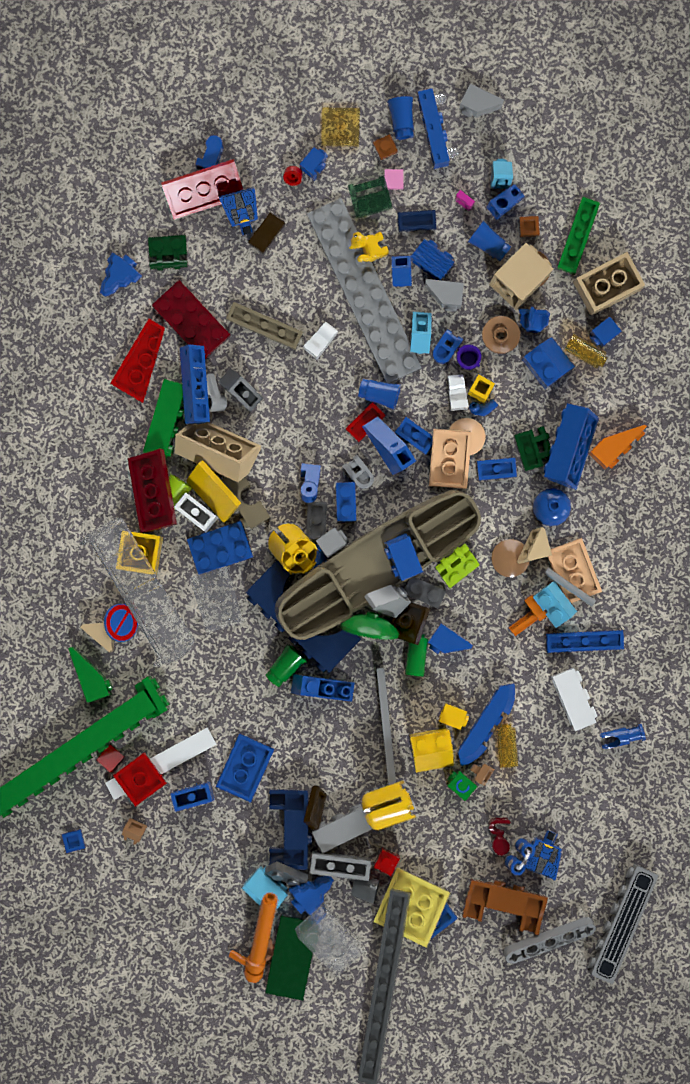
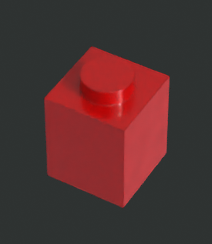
M382 847L374 862V867L391 876L400 860V856Z

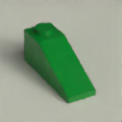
M75 647L68 648L87 703L112 695L111 690H113L110 679L106 680V677Z

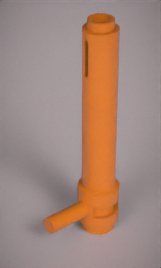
M266 893L262 898L250 955L246 958L234 950H231L229 953L230 958L245 966V978L251 983H257L263 977L266 951L278 903L274 893Z

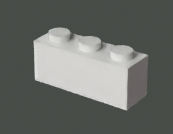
M571 668L551 676L572 730L577 731L597 723L595 720L597 717L596 711L593 706L590 707L587 701L590 699L586 688L583 689L580 684L582 677L579 671Z

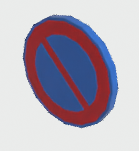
M126 604L111 606L104 617V628L107 635L117 642L130 640L136 634L138 628L136 612Z

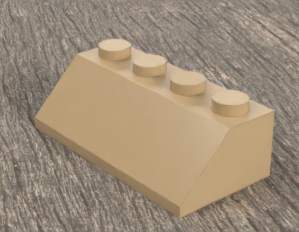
M209 422L204 424H188L175 436V454L197 464L203 460L212 471L236 482L241 481L249 474L261 450V445Z

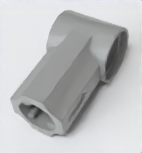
M209 373L206 375L209 412H223L227 407V399L224 395H220L214 374Z

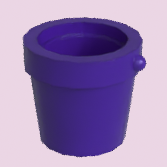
M467 344L458 348L456 359L461 368L471 370L480 367L479 363L481 362L482 355L476 346Z

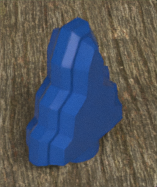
M112 252L107 260L109 264L105 269L106 277L101 283L100 293L107 297L114 294L120 287H127L131 282L136 283L142 277L135 269L137 264L127 255L121 258Z
M323 875L316 878L313 882L307 881L299 886H292L288 889L294 897L291 903L300 914L306 911L314 918L320 911L319 906L324 902V894L330 890L334 879L331 876Z

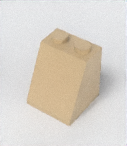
M525 243L494 274L489 285L517 310L552 273V264L546 258L543 259L534 246H529Z

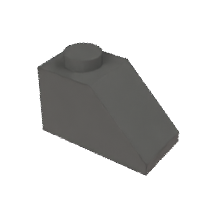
M231 368L218 381L231 396L250 412L263 399L241 375Z

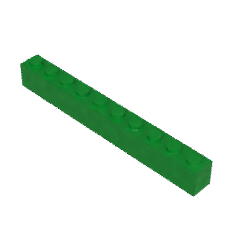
M147 689L142 690L0 787V816L3 818L7 817L13 812V807L18 805L20 808L29 802V796L34 794L36 797L45 791L43 787L48 783L51 786L61 780L60 775L63 773L68 775L76 770V764L79 762L84 764L92 759L91 754L95 751L99 753L109 747L107 743L112 740L117 742L125 736L123 732L128 729L133 731L141 725L139 721L144 718L149 720L155 716L157 707Z

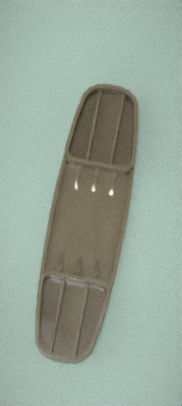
M449 490L406 510L361 536L318 565L278 598L275 604V614L280 625L291 637L298 640H306L348 620L355 611L369 604L364 597L367 593L388 585L397 587L408 580L401 581L398 576L394 577L391 566H393L392 561L387 559L384 552L386 548L384 542L406 533L411 539L423 570L432 562H439L448 556L478 530L481 524V515L476 503L469 495L463 492Z

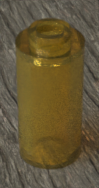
M574 333L564 348L566 352L596 369L599 366L603 367L608 359L605 356L607 352Z
M500 724V728H496L499 768L518 767L516 728L511 727V724Z

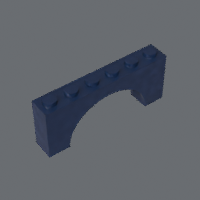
M276 560L246 593L249 595L247 600L254 606L258 604L262 608L260 612L267 619L272 617L276 621L274 625L283 633L284 629L275 614V604L284 593L285 584L291 574ZM344 630L328 636L315 635L306 640L288 637L295 646L300 644L304 648L302 652L309 659L313 657L318 662L316 666L323 673L326 670L330 673L361 640L357 635Z

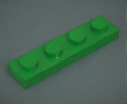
M582 197L557 269L575 275L600 202Z

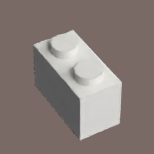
M187 493L182 496L174 507L205 532L218 519L217 516Z

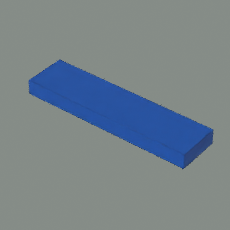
M623 630L547 633V653L624 649Z

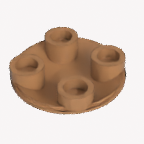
M507 539L495 546L491 560L496 572L505 577H516L527 569L529 562L521 564L517 562L524 547L523 543L518 540Z

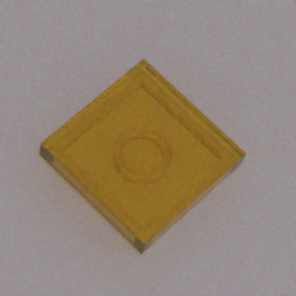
M322 107L321 146L359 147L360 108Z

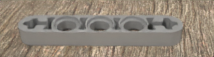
M584 917L510 944L504 948L503 954L507 963L515 964L588 937L595 932L596 927L591 918ZM567 932H572L570 935L563 936ZM552 938H553V940H552L551 942H548V943L546 942L548 939H552ZM532 945H535L534 948H532V949H527L528 947H530V946H532Z

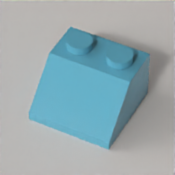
M261 866L247 879L242 887L260 906L262 898L266 893H274L278 899L276 909L288 896V887L282 881L277 882L271 876L266 875L265 868L263 869Z

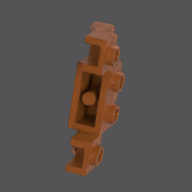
M470 879L462 911L463 918L469 917L481 922L484 908L521 916L518 929L520 931L534 932V934L539 935L547 905V896L524 890V886L513 884V887L506 886V882L494 880L493 883Z

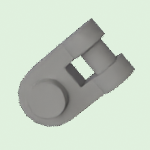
M356 454L352 458L353 460L348 464L342 465V468L359 488L368 489L373 485L374 476ZM359 466L361 470L355 474L353 469Z

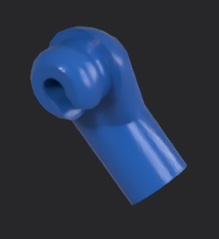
M491 399L485 405L475 401L469 405L472 414L483 417L498 407L494 399Z

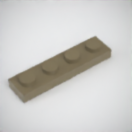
M233 302L226 317V320L294 350L297 349L303 335V331L236 302Z

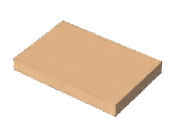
M433 429L429 486L467 489L472 431Z
M582 538L550 549L552 555L548 556V560L554 572L589 596L602 592ZM558 584L570 603L581 600Z

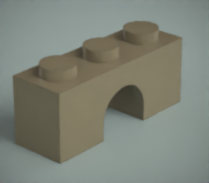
M228 477L221 479L241 502L235 512L240 511L243 516L240 520L245 528L250 527L253 530L271 519L261 501L253 505L243 503L242 493L251 486L246 477L239 482Z

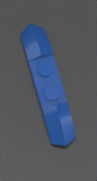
M514 683L497 688L458 748L457 753L461 766L475 761L486 751L487 747L482 743L484 741L487 742L492 736L491 729L494 725L498 726L503 718L502 712L507 715L510 714L515 701Z

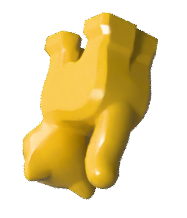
M359 232L353 234L349 249H359L361 247L363 249V254L357 258L358 262H373L389 254L387 246L381 248L378 244L379 241L383 240L382 232L367 236Z

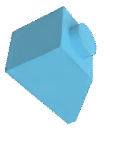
M497 159L493 161L491 166V188L508 189L513 180L512 162H507L506 159Z
M413 312L410 352L418 354L429 353L432 313Z

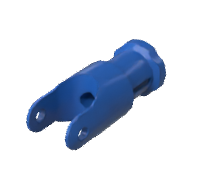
M638 724L637 727L626 729L624 727L600 734L601 738L617 737L613 743L602 745L603 749L628 745L632 741L646 740L642 724Z

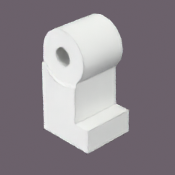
M325 322L317 333L303 346L304 350L317 360L337 335L338 331Z
M464 375L448 376L450 411L467 410L469 406Z

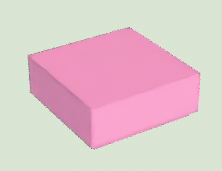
M385 169L384 189L403 190L404 169Z

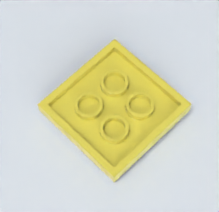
M396 868L373 922L384 927L390 890L392 888L410 892L411 896L403 937L427 947L450 896V892L407 871Z

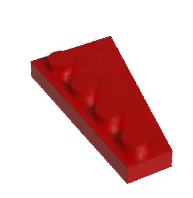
M151 319L147 320L110 383L141 403L144 402L165 331L163 326Z

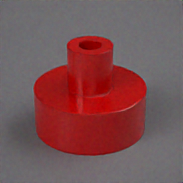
M289 166L284 171L283 180L290 186H297L302 181L303 172L297 166Z

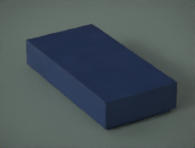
M436 211L398 212L399 232L436 230Z

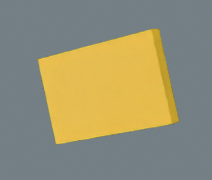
M203 460L197 464L186 480L223 523L232 516L241 504L239 499Z

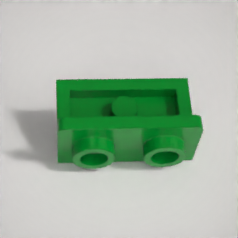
M148 676L135 685L138 693L147 689L155 703L157 710L155 711L156 715L152 718H156L170 710L168 706L170 703L165 694L162 695L159 691L160 685L156 678Z

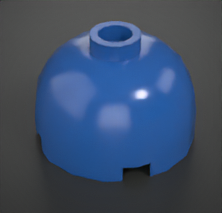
M555 488L545 489L534 499L533 514L543 525L558 526L565 522L570 515V500L561 490Z

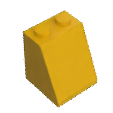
M448 728L409 734L416 773L454 766L453 747Z

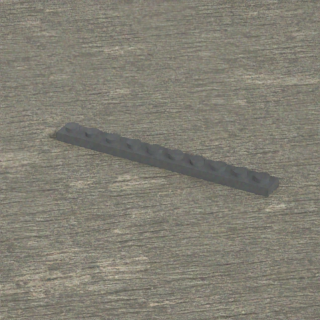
M393 888L390 890L358 1075V1081L368 1084H378L411 896L410 892Z

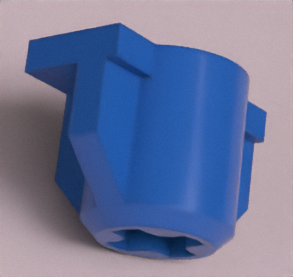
M534 307L519 309L521 314L520 323L527 332L539 333L549 324L550 313L547 310H536Z

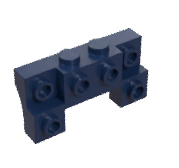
M270 789L269 809L285 810L284 847H269V865L279 862L297 870H308V845H312V833H308V825L303 822L308 805V790Z

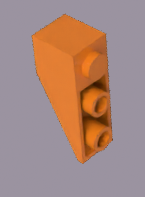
M642 425L603 438L588 454L604 469L608 467L612 469L619 462L617 457L621 453L625 455L632 448L630 444L635 439L639 441L644 436L645 432L643 430L647 426Z

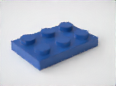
M241 521L187 539L199 576L253 558Z

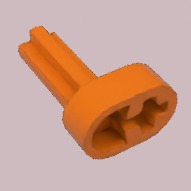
M533 595L524 600L531 611L508 627L515 637L537 620L542 621L547 617L546 612L540 608Z

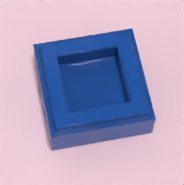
M81 829L62 834L66 853L86 848Z

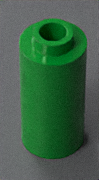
M422 634L419 645L408 642L405 675L424 677L428 638H425V634Z

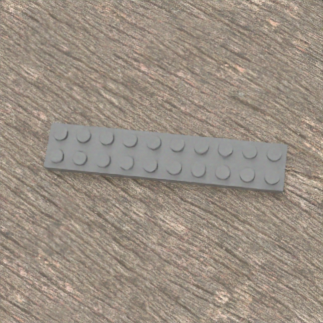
M342 198L307 213L386 383L394 382L420 370L422 367L415 353L410 352L411 344L372 262L357 261L358 256L363 254L362 247L359 249H349L353 234L357 230Z

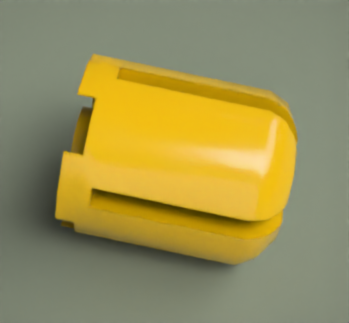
M282 524L278 526V529L289 540L285 544L273 530L269 536L268 548L282 564L283 568L290 574L300 572L304 574L311 570L316 564L315 559L318 549L306 534L295 524ZM298 553L301 554V556H302L301 559H298V558L296 557V555H297Z
M404 780L368 792L363 796L362 809L365 813H368L365 815L366 821L374 830H381L416 818L415 814H411V810L414 807L409 792L402 787V784H405Z

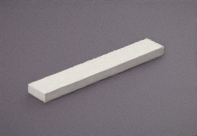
M207 727L150 758L158 771L163 774L215 746L217 743ZM115 778L105 783L114 800L126 794Z

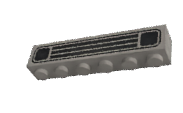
M636 864L628 868L626 878L628 879L626 884L621 885L618 896L620 898L618 903L613 904L610 911L612 917L610 921H606L604 924V936L596 943V955L591 957L587 967L592 976L610 984L614 983L659 875Z

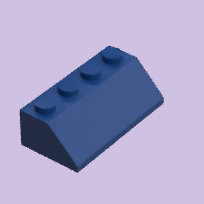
M567 403L566 408L563 409L561 414L562 421L560 427L557 428L555 433V443L550 448L549 461L544 467V477L557 484L577 490L599 417L589 408Z

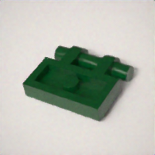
M186 235L148 237L149 257H157V261L149 262L150 269L163 271L165 268L179 270L181 267H188V260H180V255H187ZM163 256H174V260L163 261Z
M544 426L537 428L538 436H534L533 430L513 436L524 472L543 467V458H547V462L549 461L550 436L549 433H546ZM537 442L542 443L544 452H539Z

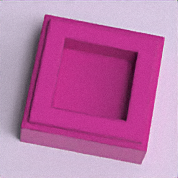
M460 190L456 194L455 201L467 211L474 207L475 201Z

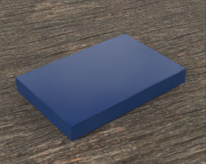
M239 733L216 787L251 803L275 749Z

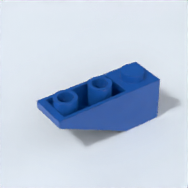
M378 416L362 426L392 475L403 471L416 462L407 445Z
M293 674L291 693L352 702L355 683Z

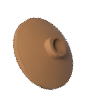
M496 316L485 324L482 331V339L490 351L497 354H505L512 351L518 345L520 329L511 318ZM503 333L504 338L498 339L497 334Z

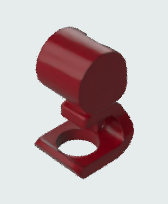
M492 818L488 823L490 832L496 835L492 838V848L496 854L506 855L510 850V844L503 837L504 830L497 829L495 824H511L508 818Z

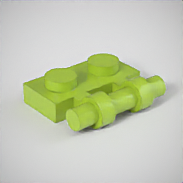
M466 544L454 549V553L446 559L440 560V564L435 567L449 588H452L480 566Z

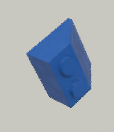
M552 337L538 345L522 359L545 390L575 367Z

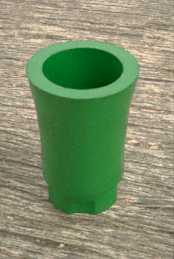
M287 643L265 676L274 685L280 687L283 682H286L295 671L307 662V659Z

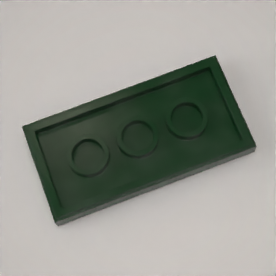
M284 915L280 916L265 994L303 1001L319 922Z

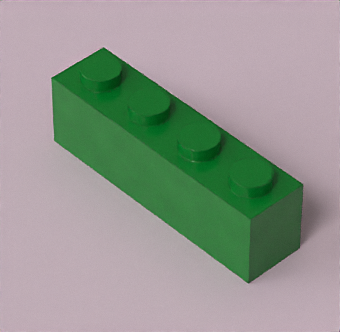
M167 379L163 380L143 453L164 449L166 460L168 456H172L174 446L171 444L173 438L179 432L177 423L178 420H182L184 415V409H182L184 402L183 387L181 383Z

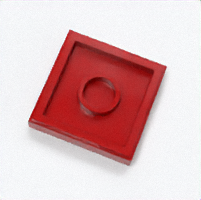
M145 752L113 775L135 807L167 784Z

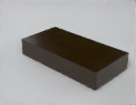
M270 212L250 238L248 244L264 254L286 223Z
M312 786L303 821L312 830L319 829L327 796L319 786Z

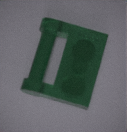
M385 175L357 185H348L356 218L393 209ZM378 186L382 187V191L357 197V192Z

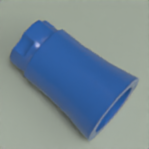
M402 96L389 99L387 104L391 114L395 139L413 138V97Z
M485 221L481 223L468 241V243L483 250L492 258L495 257L498 261H501L511 248Z
M363 379L360 384L358 397L395 410L401 384Z

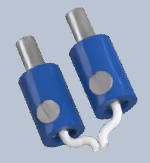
M526 839L515 841V849L525 857L524 862L514 855L505 858V866L514 875L523 874L528 858L535 855V847Z

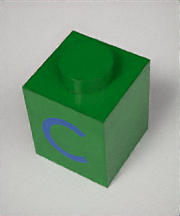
M460 770L457 773L453 771L446 779L448 781L446 785L464 801L478 787Z

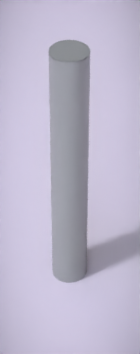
M547 568L544 574L591 607L596 602L595 599L550 568Z

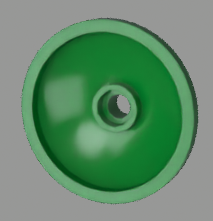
M367 612V615H355L341 623V629L362 637L393 640L399 636L397 629L389 621L378 617L379 614L375 612Z

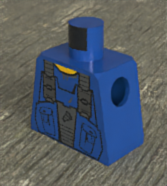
M252 187L219 196L231 226L239 225L242 235L252 233L253 230L250 222L258 220L255 188Z
M547 830L543 840L534 837L531 844L535 847V855L528 858L525 869L556 880L562 849L554 845L557 833Z

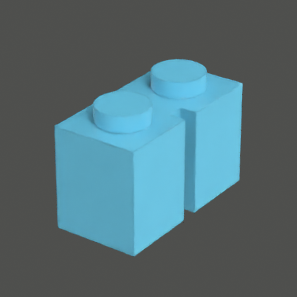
M555 581L533 596L543 611L545 609L548 611L546 616L555 628L569 620L577 612Z

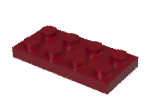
M180 280L152 304V307L188 345L204 346L205 359L231 336Z
M157 449L127 458L140 533H148L177 525L164 449Z

